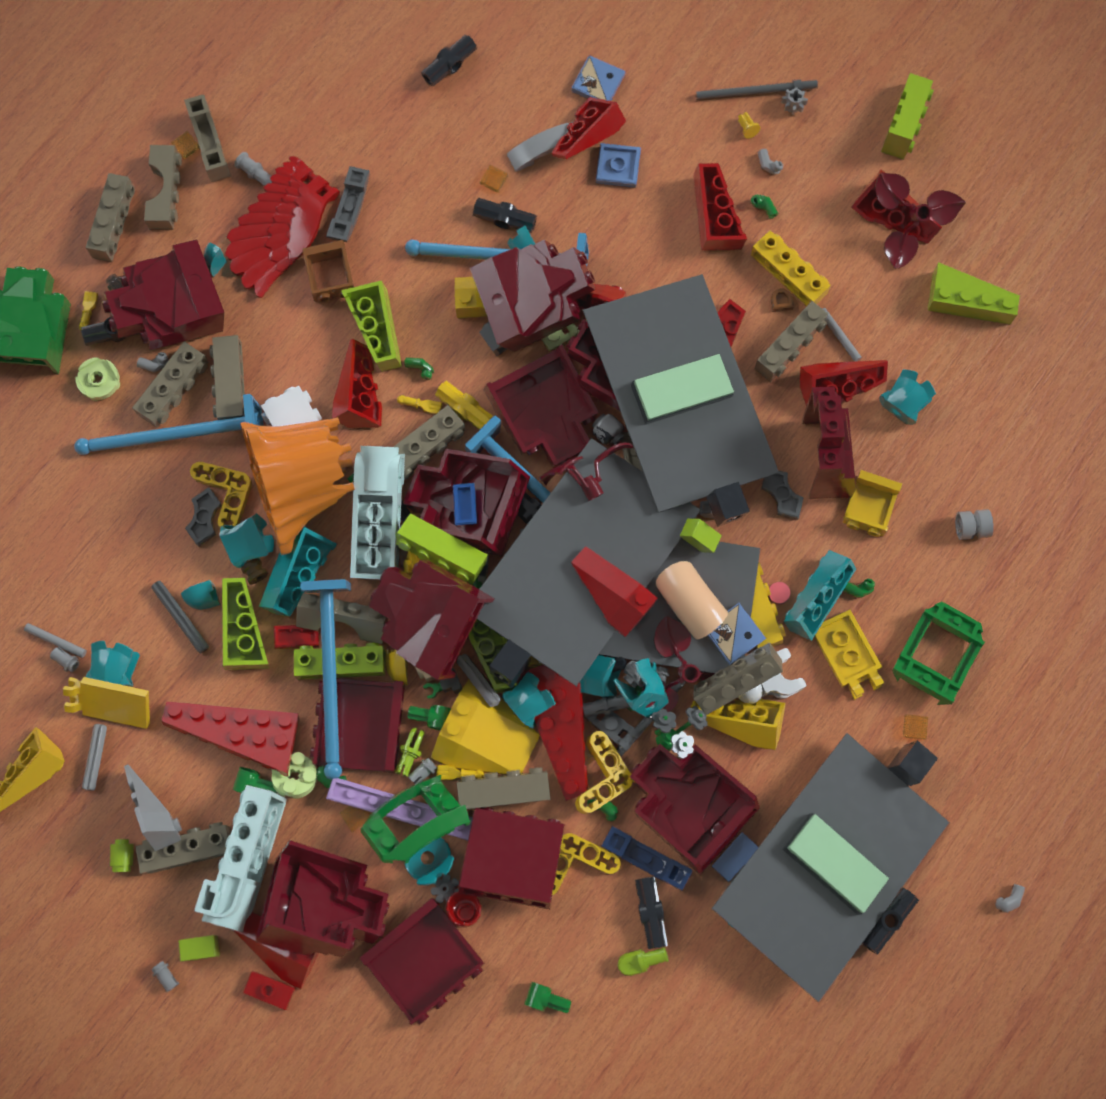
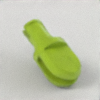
M417 728L411 729L406 744L401 745L399 748L402 755L394 772L400 775L405 766L402 773L404 777L409 776L414 759L421 756V752L418 750L424 737L422 730L418 735L414 748L410 747Z
M663 947L646 953L639 949L625 953L619 958L618 969L625 976L648 972L649 966L669 962L666 949Z

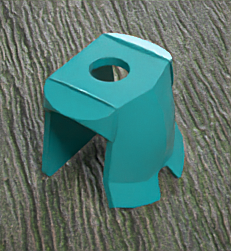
M903 369L892 390L881 394L879 400L886 410L908 425H915L918 413L932 401V397L936 392L928 380L922 384L917 382L918 373L916 371Z
M257 513L237 526L223 525L220 528L221 541L231 563L237 568H241L247 560L264 557L269 552H273V536L263 534V529L267 526V522Z
M104 640L96 641L91 644V669L87 672L86 677L133 687L131 677L140 654L121 643H115L114 648H107Z
M598 655L580 680L581 692L607 698L615 697L617 689L614 679H618L621 670L612 672L615 665L614 658L617 657L609 658Z
M644 658L635 662L637 673L646 684V688L640 696H638L633 687L616 678L614 682L631 709L649 718L654 712L660 711L667 705L669 700L663 682L657 673L656 663L653 662L651 667L649 658ZM656 701L652 706L645 708L649 703Z
M528 671L512 691L503 692V698L523 724L534 729L536 726L534 718L556 703L549 690L540 691L537 685L540 680Z
M440 837L418 851L404 865L411 877L417 880L418 885H430L436 883L437 878L441 877L442 874L447 875L453 864L454 857L451 856V850L446 841ZM426 851H430L434 855V861L429 865L424 864L421 860L422 854Z

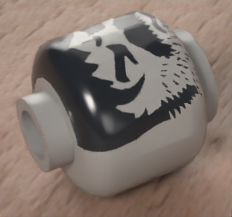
M602 414L592 425L594 428L593 435L605 446L612 443L616 445L624 437L622 435L624 430L623 424L612 414Z

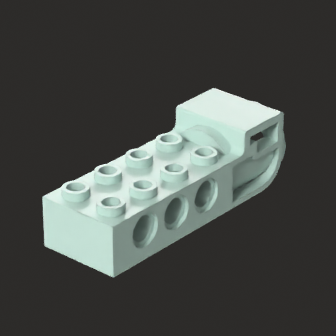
M361 446V452L356 454L354 464L355 490L353 491L350 578L380 579L381 574L388 567L399 568V546L395 543L397 532L400 529L402 485L404 484L405 454H399V447Z
M246 785L245 790L240 796L241 804L239 810L233 818L231 835L226 840L224 857L219 862L217 879L215 881L207 879L203 881L195 907L196 912L203 913L201 921L243 932L246 919L254 909L287 802L286 798L269 790Z

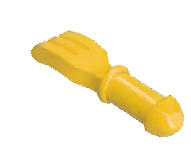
M85 291L84 310H82V318L79 323L80 330H82L81 327L89 325L92 316L91 311L97 304L98 292Z
M405 395L397 397L399 404L416 407V409L420 407L429 414L436 415L442 409V402L433 400L421 401L419 398L415 399Z
M437 765L436 776L441 775V779L453 780L460 778L462 780L461 776L475 775V779L484 778V772L481 770H464L463 768L457 770L454 766Z

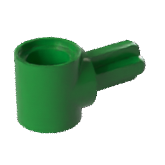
M433 705L430 709L410 706L407 717L408 719L427 722L429 728L441 731L451 708L440 705Z
M239 767L233 786L234 791L242 793L246 785L277 794L272 781L259 778V772L253 769Z
M531 982L524 1005L541 1011L546 1010V1007L568 1013L571 1007V1000L552 994V990L549 987Z

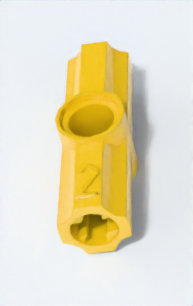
M448 381L442 383L435 393V396L446 405H449L461 420L470 422L479 430L493 417L479 406L475 398L468 393L463 394Z

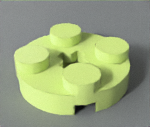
M91 358L83 362L78 369L79 372L75 380L76 385L84 396L93 401L110 397L120 387L119 372L109 360ZM99 375L100 377L103 376L101 382L93 383L95 380L94 376Z
M296 752L291 756L287 777L272 769L273 787L278 794L284 797L285 795L297 799L304 797L315 786L316 767L308 757H305L300 752ZM290 773H299V779H289L288 777H290Z

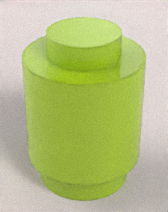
M115 839V844H110V866H112V872H131L134 844H129V839Z

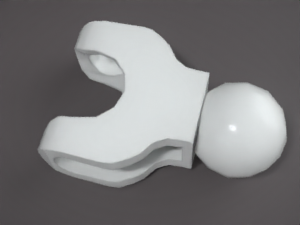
M787 648L777 651L782 659V663L791 657ZM779 673L738 698L742 702L749 704L756 703L761 697L766 695L785 699L803 690L807 685L803 678L788 680Z

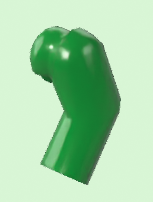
M405 358L404 365L406 368L421 370V377L425 380L432 378L434 369L423 358Z

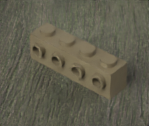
M108 174L86 244L87 251L94 259L113 261L120 235L123 232V225L129 212L131 199L135 192L129 177Z
M811 301L758 358L754 369L770 382L776 376H781L786 370V365L789 361L793 362L799 356L801 348L803 346L806 348L814 339L813 335L816 332L820 333L825 328L828 313Z
M238 335L213 337V345H210V356L214 358V365H211L212 378H215V385H212L213 398H216V405H213L214 418L223 420L245 416L243 402L245 388L242 342Z
M183 342L132 407L137 415L157 428L160 424H164L171 410L180 404L185 392L194 386L198 375L203 374L207 369L209 362L205 355L186 342Z
M449 405L394 446L399 447V454H405L404 480L414 473L413 470L418 465L425 466L430 461V457L436 453L440 454L447 448L448 443L452 440L457 441L464 435L465 425Z
M769 642L749 655L738 659L728 667L719 670L709 678L700 681L694 686V700L705 715L783 672L782 659Z
M542 767L530 768L529 773H520V770L506 771L507 775L498 776L497 772L485 773L484 778L476 779L475 775L461 776L462 780L457 781L460 806L465 805L466 809L550 800L548 772L543 771Z
M218 822L210 824L209 829L205 830L200 828L189 829L187 834L180 835V841L157 851L153 849L147 840H143L142 845L136 846L140 874L147 875L224 856L226 840L231 835L230 826Z

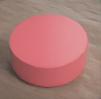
M783 582L773 583L769 588L771 593L768 596L769 600L776 605L786 603L790 597L789 587Z

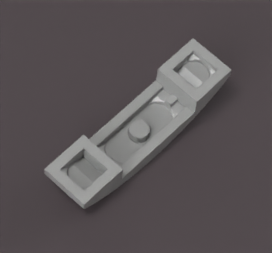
M569 123L545 130L509 151L507 157L515 172L533 165L535 159L551 153L560 138L567 134Z

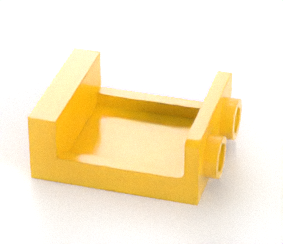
M860 470L856 478V490L849 499L842 523L847 524L848 528L854 530L862 529L868 531L867 533L874 537L884 536L888 530L887 526L902 483Z

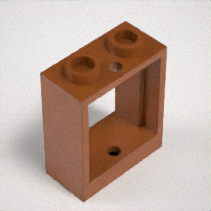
M339 240L302 248L314 301L327 302L336 297L345 298L341 290L353 288L354 284L344 241ZM342 257L347 283L317 289L312 263Z

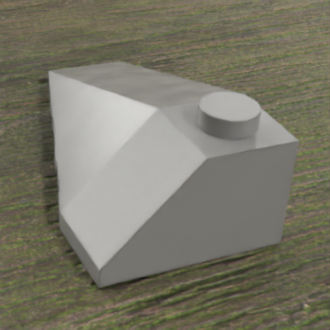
M125 765L127 781L133 792L131 797L136 805V808H134L144 837L155 851L180 841L179 832L182 831V827L178 818L173 819L169 811L129 765Z

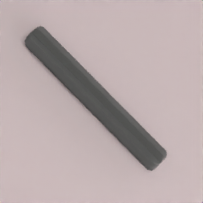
M161 581L155 582L151 586L152 590L200 654L205 652L209 648L206 641Z

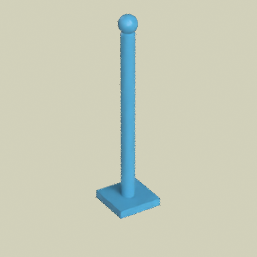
M578 233L576 249L581 252L583 251L588 260L589 247L586 233ZM415 239L409 240L405 245V250L410 256H417L420 253L421 255L487 260L510 250L427 242L420 243Z
M251 394L243 395L245 414L243 417L90 440L80 438L75 442L74 449L78 454L86 455L90 451L94 452L242 430L241 422L264 426L261 415L263 413L262 407Z
M496 415L493 416L465 444V452L479 454L485 449L492 456L511 459L530 476L527 489L544 503L551 492L493 440L501 430V420Z
M345 579L302 581L301 591L305 593H320L325 754L327 763L324 767V774L330 780L339 778L342 774V768L338 763L339 736L333 592L351 591V583Z

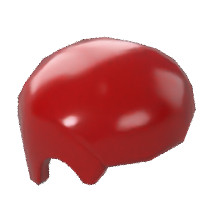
M457 891L452 893L447 900L446 911L452 923L467 928L476 924L481 917L482 906L476 896L460 894Z

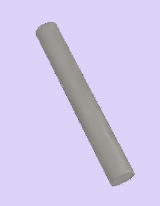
M823 308L828 313L826 322L853 361H859L862 357L827 309Z
M27 623L24 628L25 632L81 658L86 655L87 650Z

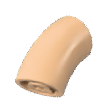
M682 561L672 564L658 576L656 580L658 590L696 640L709 635L727 617L728 611L708 588L690 562Z

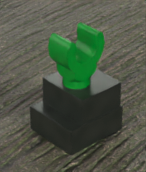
M457 674L455 678L441 679L439 683H427L423 686L424 689L433 688V693L427 696L429 700L436 698L437 694L441 691L447 693L453 690L457 694L463 689Z

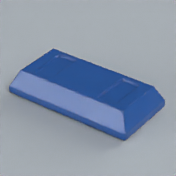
M475 483L453 485L455 526L477 524Z

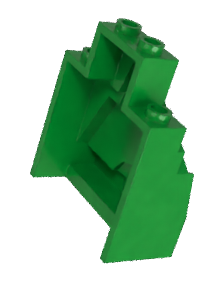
M21 266L6 269L3 291L0 289V363L49 366L55 374H59L71 303L63 294L52 293L54 278L46 269L36 268L31 270Z

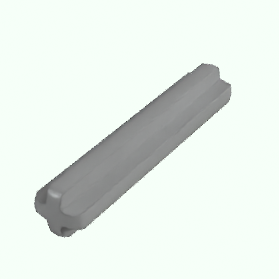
M467 654L460 655L457 660L458 665L490 707L497 706L501 698Z
M95 724L93 727L82 788L92 791L96 788L107 726L102 724Z

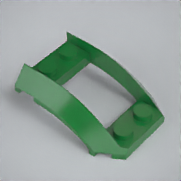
M939 602L933 607L925 609L892 670L897 682L901 678L939 700L937 705H952L968 671L985 643L981 634L983 632L982 624L944 602ZM931 622L969 643L950 679L912 658Z
M441 775L410 786L391 797L369 816L360 828V832L383 863H393V860H400L406 864L413 855L431 842L453 832L454 828L460 825H470V819L466 806H460L441 782ZM421 795L437 817L419 827L400 843L382 818L403 803Z

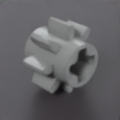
M797 87L791 91L787 89L781 103L786 104L784 111L788 110L792 115L798 111L802 113L808 101L807 98H803L805 91H801Z
M630 661L624 669L626 674L624 679L633 688H636L637 685L640 687L645 686L646 684L637 673L636 661Z

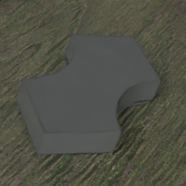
M779 471L777 474L765 477L761 490L768 492L776 501L777 515L798 520L804 498L795 494L790 488L788 473Z
M209 487L191 499L194 505V516L185 528L198 547L216 535L213 528V518L217 510L222 506Z

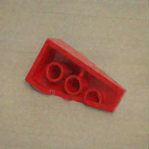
M589 97L574 114L576 119L573 123L568 124L567 134L560 138L551 154L553 157L568 159L617 133L626 123L618 103Z
M880 170L868 183L851 208L867 221L876 222L890 230L894 229L904 233L914 223L910 217L911 208L899 203L895 209L889 210L879 203L876 197L875 185L878 175L885 173L883 170ZM910 195L903 199L907 203L915 204V206L919 205ZM930 217L927 221L919 222V225L915 226L908 235H913L919 241L928 244L942 227Z
M594 284V291L574 301L580 309L584 310L626 297V291L616 285Z
M351 339L349 342L333 400L332 419L338 417L340 424L348 428H379L382 422L381 401L377 400L376 391L378 390V385L373 381L372 372L374 367L371 353L367 345L355 339Z
M888 361L818 363L800 367V389L806 406L812 387H835V392L841 395V402H848L862 391L867 392L887 381Z
M586 546L571 562L583 584L593 596L596 605L603 612L608 624L624 637L631 632L657 600V597L643 585Z
M252 912L246 919L243 932L233 931L281 980L302 989L319 953L313 952L309 956L255 942L261 916Z

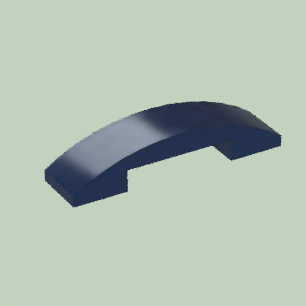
M613 826L602 844V847L681 891L684 889L693 871Z

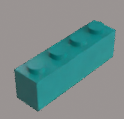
M303 527L294 539L292 552L285 555L279 553L259 607L276 615L291 616L303 593H305L301 591L302 581H314L319 567L325 564L328 559L326 558L331 550H334L337 543Z
M828 550L827 554L821 558L815 573L809 577L808 584L798 594L796 603L786 613L784 623L791 632L812 641L856 571V567L850 558Z

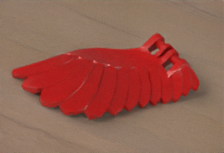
M289 156L290 162H283V167L275 169L276 174L270 177L272 183L263 187L266 193L257 195L259 202L249 205L247 208L249 213L239 217V226L231 229L226 236L231 242L225 252V256L232 260L230 264L231 272L235 275H243L241 278L243 286L246 289L255 287V293L258 298H263L275 280L303 255L302 248L311 246L319 230L327 203L336 200L340 194V190L336 187L332 188L327 180L320 175H315L310 167L295 156ZM310 180L307 185L303 183V181ZM321 192L326 193L324 196L319 195Z

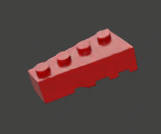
M698 163L693 176L701 251L742 250L747 237L742 231L740 218L736 215L733 207L734 202L727 191L728 186L719 163Z

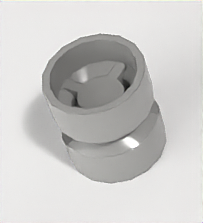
M976 510L974 514L971 511L957 512L955 527L958 538L960 540L973 539L974 535L977 538L992 537L993 518L990 510Z

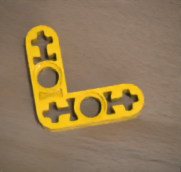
M205 462L194 463L190 468V474L196 482L227 490L218 518V526L221 528V526L225 525L223 522L229 520L230 514L227 510L232 513V526L240 524L252 487L249 476L244 472ZM201 468H203V470L206 473L211 474V476L209 478L208 475L201 474L200 477H198L196 471H200ZM221 472L227 475L226 480L222 483L216 482V475ZM232 475L233 479L236 481H241L242 478H244L246 485L242 484L241 487H239V485L236 482L231 481ZM232 498H239L241 500L237 508L229 506Z
M602 731L590 734L586 740V745L606 778L577 797L575 806L582 814L594 812L630 788L633 783L630 779L631 773L608 736ZM600 738L601 743L599 745H595L594 741ZM607 748L608 751H606V752H604V753H602V754L600 755L599 752H601V751H603L604 749ZM606 755H610L614 759L613 767L605 764ZM621 777L625 778V781L622 784L614 787L613 783L618 781ZM601 786L608 788L609 796L607 798L600 795L599 789ZM592 797L596 799L587 807L583 806L585 800H588Z
M564 834L559 858L565 860L566 867L562 871H556V875H562L560 880L555 878L554 885L556 888L553 890L552 895L558 892L574 858L609 875L619 870L621 865L620 859L617 855L575 834ZM569 838H573V843L579 846L580 842L584 843L580 849L579 856L574 854L577 849L570 847L569 850L565 849L564 839L569 840ZM587 847H591L596 851V857L593 860H586L583 856V851ZM600 852L605 853L602 858L606 860L614 858V864L617 865L616 868L612 867L610 870H607L606 864L601 861L600 866L596 865L595 863L599 859Z

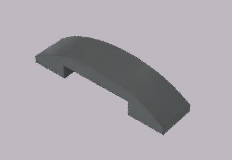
M349 167L344 182L345 189L335 218L331 220L326 235L327 238L338 241L343 240L344 242L349 240L364 201L370 174L369 170Z

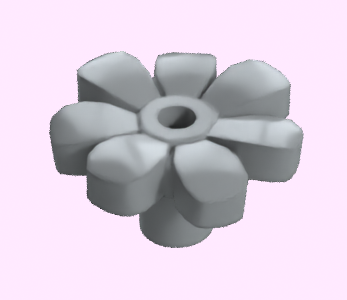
M447 874L443 875V880L437 878L436 883H434L436 887L431 888L432 895H438L436 898L438 903H442L444 899L447 902L452 893L459 891V889L455 888L459 885V882L456 878L450 881V875Z

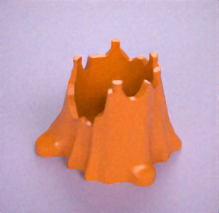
M338 417L285 426H259L248 422L240 423L249 455L250 468L281 555L292 552L295 537L309 520L337 503V500L347 492L355 490L353 482L345 485H333L335 481L344 477V473H346L345 468L353 466L351 458L338 460L343 454L352 452L350 443L339 445L337 444L339 442L338 437L330 435V432L338 430V424H340Z

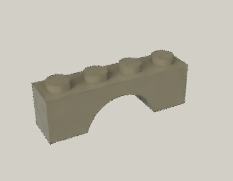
M204 94L184 100L211 182L230 177V171Z
M150 145L149 165L154 174L164 179V183L160 193L155 198L146 201L144 221L149 230H174V222L178 220V213L175 207L176 203L179 202L177 184H180V173L178 172V166L182 164V157L175 145Z
M303 593L297 605L296 627L319 630L321 627L320 596ZM334 599V621L343 622L351 626L358 633L360 640L379 644L383 643V640L380 638L383 634L382 629L386 622H388L387 617L366 605Z

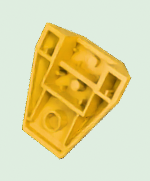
M469 679L460 691L438 735L431 758L444 765L454 766L458 769L481 770L483 772H497L499 774H507L506 771L520 770V773H523L540 735L534 729L524 725L502 698L497 706L490 707Z

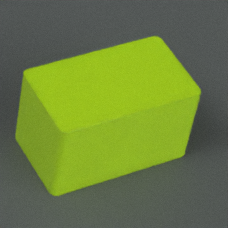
M691 518L686 520L680 534L681 538L703 553H714L722 536L701 519Z
M218 935L179 940L180 962L219 957Z

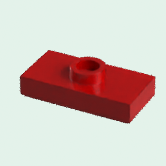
M296 625L274 626L273 628L274 649L300 648V646L319 648V631L296 627Z
M252 971L243 993L287 1010L295 987Z

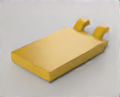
M851 610L823 622L814 638L841 687L848 685L854 700L863 696L864 690L859 683L869 679L873 690L881 688L884 681L877 671L882 668V665Z
M70 677L68 680L69 687L64 686L63 696L70 697V703L66 702L64 705L65 712L74 713L82 710L84 716L145 729L150 724L148 690L83 677L82 681Z

